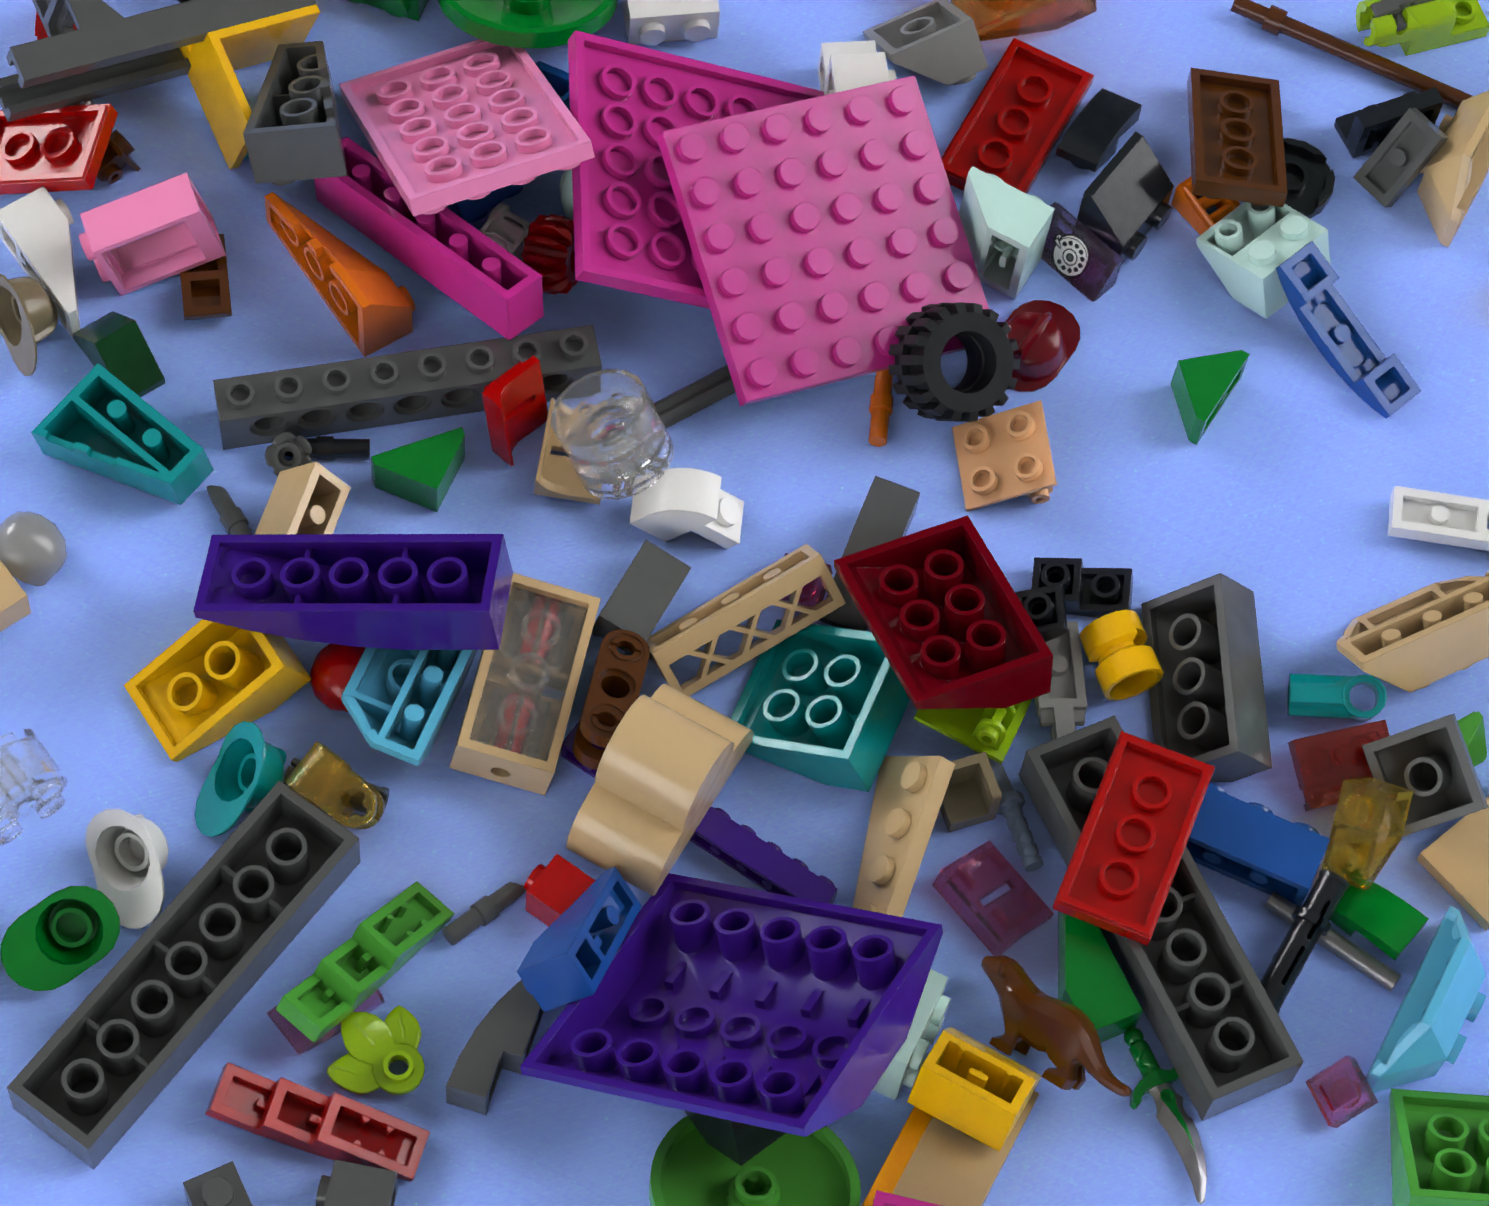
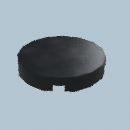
M1283 138L1288 191L1284 204L1311 219L1320 214L1330 201L1335 182L1333 169L1330 171V167L1326 163L1327 158L1319 149L1305 141Z

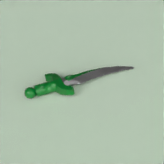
M1136 1027L1129 1028L1124 1033V1042L1127 1046H1130L1128 1050L1143 1077L1131 1092L1130 1107L1133 1110L1137 1109L1145 1094L1150 1093L1156 1104V1118L1168 1133L1181 1156L1191 1180L1196 1200L1201 1205L1205 1202L1207 1186L1205 1154L1195 1123L1184 1110L1183 1097L1176 1093L1172 1086L1179 1079L1175 1068L1171 1070L1161 1069L1146 1040H1143L1142 1031Z

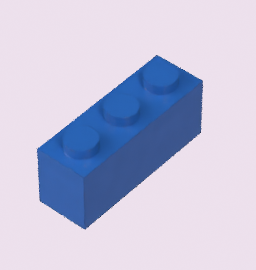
M1209 783L1186 847L1195 863L1268 895L1275 891L1295 905L1301 906L1311 888L1330 839L1320 835L1317 829L1306 823H1292L1274 815L1268 807L1255 802L1246 803L1228 795L1222 787Z

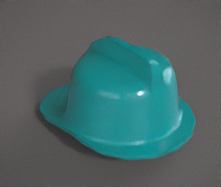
M243 721L230 730L220 748L217 760L201 788L196 802L195 820L197 828L205 836L217 837L225 834L236 824L243 812L253 811L279 780L282 782L283 767L287 758L286 752L264 741L262 731L255 723Z

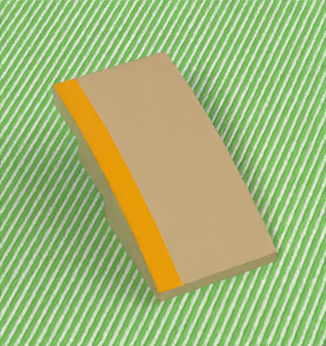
M1034 1091L1000 1152L914 1106L862 1206H873L876 1190L941 1206H983L1039 1093Z

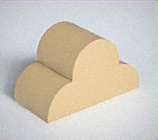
M662 684L651 698L644 694L641 695L620 721L602 755L597 768L595 783L575 817L568 835L566 849L605 870L616 867L626 882L654 896L751 744L754 734L753 730L667 684Z

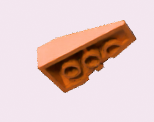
M274 192L264 196L267 223L364 357L413 332L412 312L416 308L410 293L404 286L397 287L387 272Z

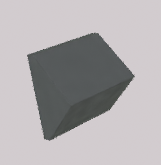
M1455 713L1362 745L1395 839L1489 808Z

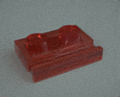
M1386 720L1288 742L1299 789L1303 791L1306 803L1304 804L1305 812L1379 795L1362 745L1390 736Z

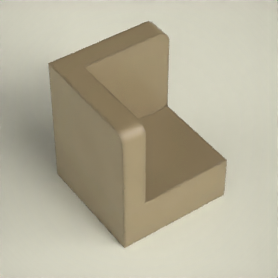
M986 752L951 761L955 763V767L940 807V812L948 832L994 820L1002 799V793Z

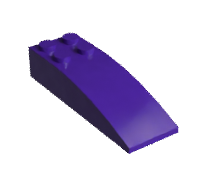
M503 534L212 535L193 612L195 618L245 630L298 640L345 646L400 650H499L513 570Z

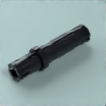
M1320 871L1319 877L1303 906H1296L1291 915L1294 922L1260 981L1278 1014L1320 936H1326L1330 931L1332 925L1329 920L1345 891L1350 887V884L1344 878L1331 871Z

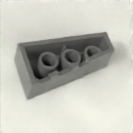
M323 41L281 44L276 49L243 133L255 184L272 183L283 186L291 184L296 180L348 176L335 91Z

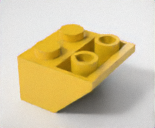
M949 1027L942 1031L922 1064L907 1103L1000 1152L1038 1086L1042 1075L957 1029Z

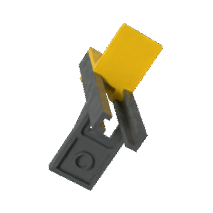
M32 0L48 37L9 48L6 59L9 66L15 65L18 74L0 78V105L7 121L10 122L187 74L230 170L238 168L247 154L243 133L252 110L234 71L272 61L278 45L304 42L320 14V10L315 0H191L124 18L102 0ZM74 23H75V25H76V27H77V30H74V29L72 28L73 25H74Z

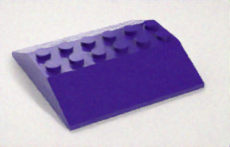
M668 873L654 896L651 895L638 912L595 993L567 1004L520 1065L522 1075L806 1137L860 1108L907 1039L943 935L942 925Z

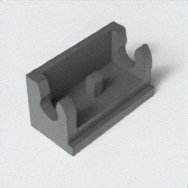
M645 540L596 619L592 635L604 638L609 632L622 629L639 634L647 641L692 567ZM619 647V649L627 653L633 654L629 649L625 647Z

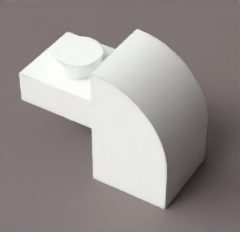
M668 468L656 471L634 482L629 524L665 542L692 531L728 549L740 544L744 501L720 489L722 477L717 474L694 468Z

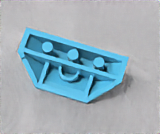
M366 647L342 694L341 701L371 748L418 767L431 753L467 678L477 650H400Z
M1450 906L1441 920L1360 1088L1361 1091L1372 1094L1430 1078L1437 1074L1445 1061L1453 1065L1456 1062L1467 1037L1459 1034L1465 1019L1472 1023L1475 1021L1486 999V995L1478 992L1486 977V973L1460 910Z

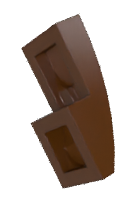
M219 234L226 253L224 234ZM226 256L180 273L184 320L232 316Z

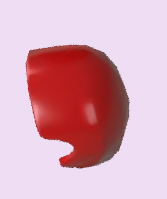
M328 644L316 655L309 675L311 677L310 683L316 698L329 709L348 712L341 701L342 694L366 647Z

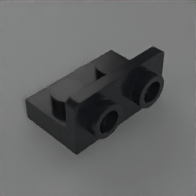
M1436 87L1420 93L1411 91L1385 102L1370 105L1361 110L1337 117L1334 127L1354 159L1374 152L1409 108H1417L1435 125L1444 100Z

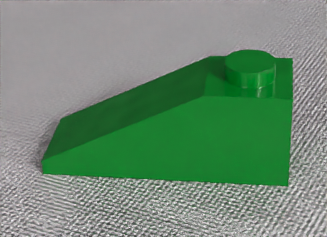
M1058 911V999L1076 1006L1089 1017L1095 1026L1101 1043L1125 1033L1129 1028L1136 1027L1143 1010L1100 928Z

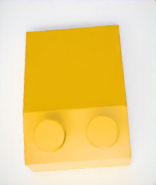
M202 619L125 683L124 687L171 761L178 762L225 737L235 725L243 721L253 722L274 711L308 683L311 677L284 637L245 630Z

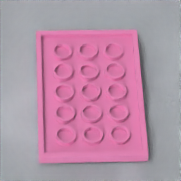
M478 39L339 84L344 103L413 216L435 214L445 209L448 205L466 199H481L488 196L491 191L512 184L524 185L532 182L537 176L555 170H570L580 165L583 161L595 158L590 138L525 48L502 46Z

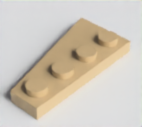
M942 756L884 757L878 771L852 908L903 917L955 763Z

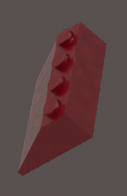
M968 515L834 560L835 570L915 709L1007 708L1050 693L1053 654Z

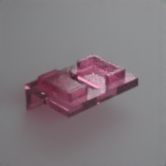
M990 840L941 869L932 884L993 956H1001L1015 942L1049 921L1054 915L1052 910ZM1005 884L1011 888L985 906L979 901Z

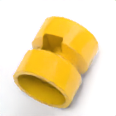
M1120 610L1106 614L1091 622L1081 631L1079 635L1080 642L1089 662H1098L1099 664L1095 669V676L1106 699L1118 701L1137 696L1149 690L1162 679L1163 669L1153 648L1144 645L1147 642L1148 636L1138 614L1134 610Z

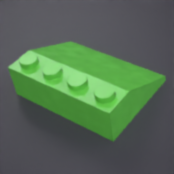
M1391 1088L1389 1107L1392 1205L1489 1206V1096Z

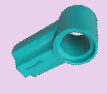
M1289 674L1287 716L1351 719L1362 722L1378 715L1386 704V688L1379 679L1371 675ZM1363 685L1373 691L1376 701L1371 710L1361 711L1353 707L1350 702V691L1353 687Z

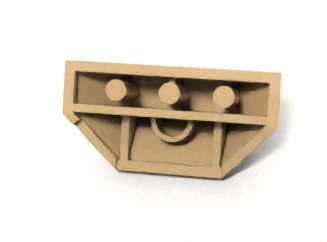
M1489 90L1463 100L1454 117L1445 114L1439 129L1449 138L1420 172L1424 175L1417 193L1440 244L1448 248L1489 172Z
M1489 571L1486 572L1485 577L1464 576L1430 584L1354 618L1345 629L1343 636L1337 640V650L1362 671L1410 693L1417 689L1425 688L1431 683L1459 670L1469 668L1473 664L1489 657Z

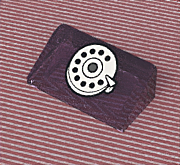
M1054 202L1050 205L1055 209L1041 259L1092 302L1097 301L1116 284L1123 259L1059 203Z

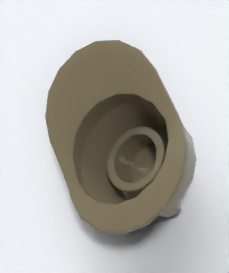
M0 274V334L4 338L18 370L24 376H31L36 370L37 364L36 344L53 334L58 323V311L54 302L37 280L31 277L7 279L4 275Z

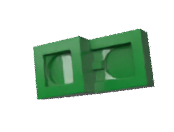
M1342 868L1337 875L1344 878L1350 884V887L1345 891L1330 921L1350 937L1355 931H1358L1395 961L1423 929L1429 918L1382 886L1355 872Z

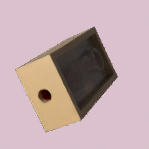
M513 573L500 649L482 650L450 762V769L545 796L557 766L601 598Z

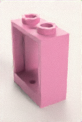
M187 172L80 213L85 229L84 233L79 234L83 251L89 261L94 260L103 283L111 281L120 296L226 256L214 218Z

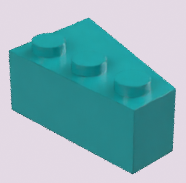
M99 363L31 432L45 455L182 505L214 471L205 450Z

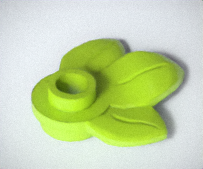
M399 1005L386 1016L384 1021L376 1015L367 1012H352L341 1021V1035L345 1048L349 1053L334 1061L327 1068V1075L335 1084L357 1095L369 1094L379 1089L391 1095H405L414 1091L421 1084L424 1078L425 1066L424 1060L417 1050L422 1033L420 1025L412 1013ZM394 1061H403L408 1065V1070L401 1075H396L390 1072L389 1066Z

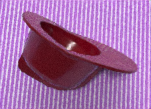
M1033 300L1020 305L1005 321L1012 329L1007 334L1008 339H1016L1019 348L1013 351V359H1020V370L1013 369L1012 377L1017 379L1013 390L1033 392L1046 387L1057 377L1076 351L1081 339L1080 326L1074 315L1064 306L1052 301Z

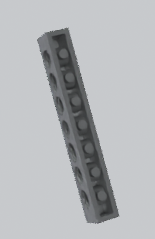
M593 325L518 335L510 341L504 337L213 380L223 450L273 443V438L282 432H291L294 436L301 435L307 438L485 411L481 393L484 391V387L520 361L525 362L533 355L540 360L546 402L551 401V398L562 400L600 394L602 363Z

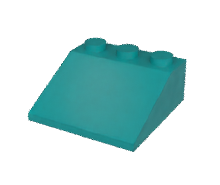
M777 619L772 630L779 627L782 620ZM811 624L760 654L730 719L754 732L753 740L745 751L746 754L828 786L869 792L910 698L872 632Z

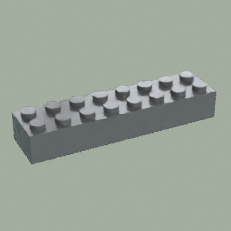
M1115 715L1026 751L1019 777L1067 868L1120 732L1123 731ZM1185 847L1148 946L1100 928L1173 1068H1175L1199 1117L1204 1121L1292 1083L1304 1061L1188 848Z
M279 780L7 1086L13 1109L94 1170L361 862L359 838Z

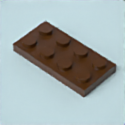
M1191 68L1187 80L1192 194L1211 199L1221 198L1250 202L1260 206L1284 207L1288 191L1279 80Z

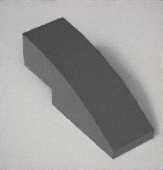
M875 476L842 557L906 536L917 510L920 492ZM836 571L834 581L846 604L819 619V621L839 628L867 631V623Z
M522 979L493 1006L476 1027L459 1055L447 1082L446 1103L486 1115L502 1069L522 1075L520 1065L531 1051L544 1011L533 995L525 989Z

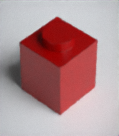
M556 854L547 866L539 864L527 878L524 884V889L526 890L525 910L549 927L596 880L559 854Z

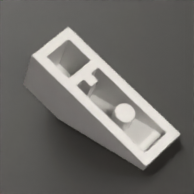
M43 186L0 209V239L26 275L37 280L56 306L58 319L73 338L72 334L80 330L73 244L69 225L74 223V220L64 201L60 198L54 201Z

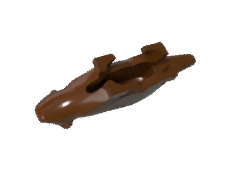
M1005 955L985 956L983 958L981 966L998 994L1005 1033L992 1037L989 1044L1009 1056L1012 1055L1013 1050L1026 1056L1030 1047L1046 1052L1057 1068L1046 1069L1042 1077L1060 1089L1070 1090L1073 1088L1074 1090H1079L1086 1081V1069L1094 1079L1110 1091L1122 1097L1130 1096L1132 1092L1130 1087L1118 1080L1109 1069L1095 1026L1081 1009L1042 992L1016 960Z

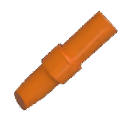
M889 369L876 372L874 389L870 396L869 413L871 414L868 442L877 447L887 444L889 418L893 411V375H889Z

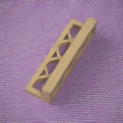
M806 543L650 635L646 641L649 646V659L658 667L667 685L691 696L843 606L846 602L821 554ZM819 577L829 597L813 607L798 604L803 586ZM790 594L788 601L781 600ZM771 605L786 608L779 627L771 632L756 629L762 610ZM795 611L802 612L798 616L794 617ZM748 619L746 626L740 625V623ZM728 630L744 633L737 652L728 657L714 653L721 634ZM753 636L760 637L759 639L752 642ZM706 644L704 651L698 649L699 647ZM686 655L702 658L697 675L680 685L669 665ZM711 661L718 662L710 667Z

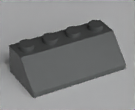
M1219 573L1142 603L1143 628L1148 636L1145 645L1153 648L1164 672L1162 679L1149 689L1154 744L1214 766L1215 769L1210 782H1234L1271 769L1272 760L1254 591Z

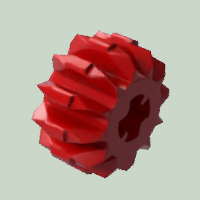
M555 214L539 215L529 225L528 236L523 239L524 249L521 253L523 262L542 275L543 293L554 295L557 293L568 294L572 286H575L578 280H575L574 220Z

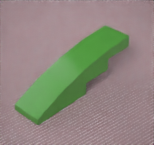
M416 881L361 922L349 940L324 957L311 976L282 997L276 1010L315 1043L382 987L452 919L455 913Z

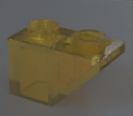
M1371 777L1344 779L1322 870H1328L1339 875L1351 886L1368 890L1402 839L1413 791Z

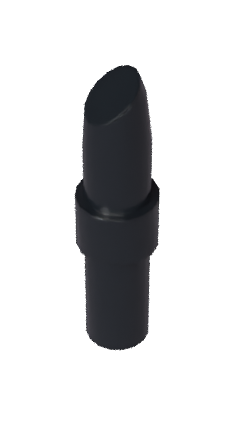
M334 436L306 438L312 447L310 458H316L317 460L370 458V439H334ZM287 451L285 456L293 457V453Z

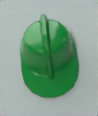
M68 886L52 893L20 915L5 932L1 942V961L7 975L19 986L33 991H50L73 980L102 960L114 948L120 934V917L114 903L101 891L88 886Z

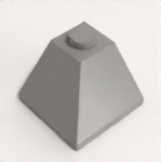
M949 0L930 1L862 31L865 40H875L876 49L879 52H885L886 57L894 64L947 86L951 84H965L976 77V73L989 68L973 19Z

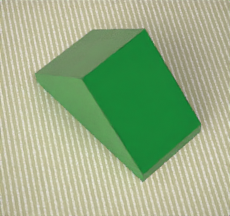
M1243 350L1178 360L1171 381V388L1188 441L1195 445L1198 444L1241 379L1250 354Z
M460 427L371 456V475L375 488L438 512L465 459V433L463 428Z

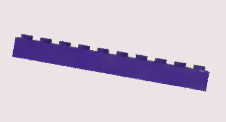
M577 723L562 743L561 757L595 778L597 770L582 765L572 752ZM591 744L597 749H605L604 747H598L594 744ZM710 807L689 840L767 892L830 904L835 902L838 889L829 878L822 875L817 876L801 860L791 859L775 843L765 842L759 838L749 826L739 825L731 820L729 814L721 808Z

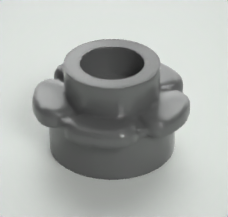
M282 432L273 438L272 445L266 448L265 460L267 465L274 469L273 473L278 477L280 471L311 463L310 453L312 452V447L305 437L301 435L294 436L291 432ZM287 451L293 453L292 460L285 459V453Z

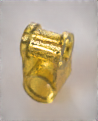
M318 741L313 744L285 780L299 795L316 807L324 810L346 827L355 829L374 827L384 814L385 803L380 792L355 773L352 767L342 758ZM352 796L359 798L366 796L362 804L368 810L364 816L358 814L350 816L353 806L349 803V800Z

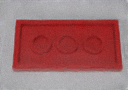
M1013 38L941 157L949 184L964 191L968 172L973 166L985 173L998 176L1004 183L1027 194L1091 87L1094 75Z
M1121 731L1052 909L1148 946L1215 767Z

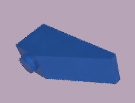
M616 867L607 869L533 942L517 970L525 989L533 995L544 1012L595 993L642 907Z

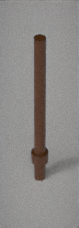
M1234 0L1231 7V12L1262 24L1261 29L1276 36H1278L1279 32L1417 92H1423L1436 87L1444 103L1457 109L1463 100L1473 97V95L1287 16L1288 11L1275 5H1271L1268 8L1252 0Z

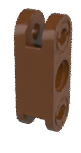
M620 629L605 635L591 673L572 744V752L575 758L582 765L590 769L597 770L614 731L628 709L640 695L650 652L647 642L639 634L632 631ZM625 647L633 654L623 655L617 651V648ZM591 744H594L598 747H604L605 749H597Z

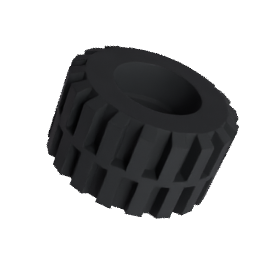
M976 303L929 304L921 307L922 312H912L906 318L909 326H899L894 334L900 339L899 343L891 344L889 355L895 356V364L888 365L889 375H897L898 382L893 384V388L896 394L907 395L903 403L909 409H917V415L924 418L955 422L978 421V417H988L995 413L993 406H1003L1009 399L1004 392L1006 389H1014L1017 383V379L1012 377L1013 369L1020 370V359H1013V351L1019 349L1016 339H1008L1007 334L1012 329L1007 322H996L999 316L998 313L992 309H983V305ZM953 336L960 340L967 354L965 375L954 388L944 379L940 363L944 346Z

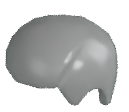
M18 511L7 517L0 525V560L11 575L23 583L34 586L45 585L59 572L66 561V540L56 524L44 516L30 511Z

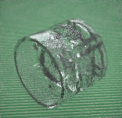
M605 369L585 375L569 385L557 398L551 411V427L569 457V461L575 469L579 480L587 492L598 498L618 500L637 495L653 486L665 474L673 458V441L665 429L663 421L657 414L656 407L646 387L638 376L626 370Z

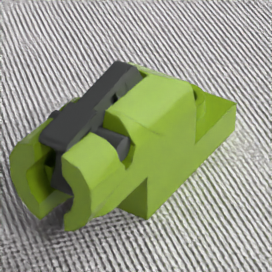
M1364 0L1358 2L1355 18L1358 32L1371 29L1370 36L1365 37L1363 42L1366 46L1387 47L1400 44L1405 56L1486 37L1489 31V23L1478 0Z

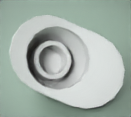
M105 809L92 818L87 826L85 838L98 891H101L114 903L120 917V925L127 929H141L153 923L162 909L165 897L162 870L167 864L169 853L167 839L162 830L153 821L146 819L143 814L133 815L121 809Z

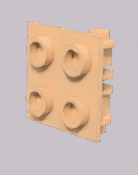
M1041 400L978 419V421L966 422L952 427L967 512L1022 495L1030 497L1031 502L1034 504H1042L1049 501V494L1053 491V486L1057 485Z

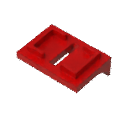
M534 355L525 362L520 361L485 386L484 391L481 392L492 451L511 467L514 465L512 457L514 447L524 437L547 421L548 409L540 360Z

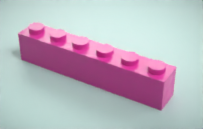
M345 137L342 139L348 176L314 179L316 200L509 341L544 316L541 274L447 207L435 214L413 216L380 160L350 138Z

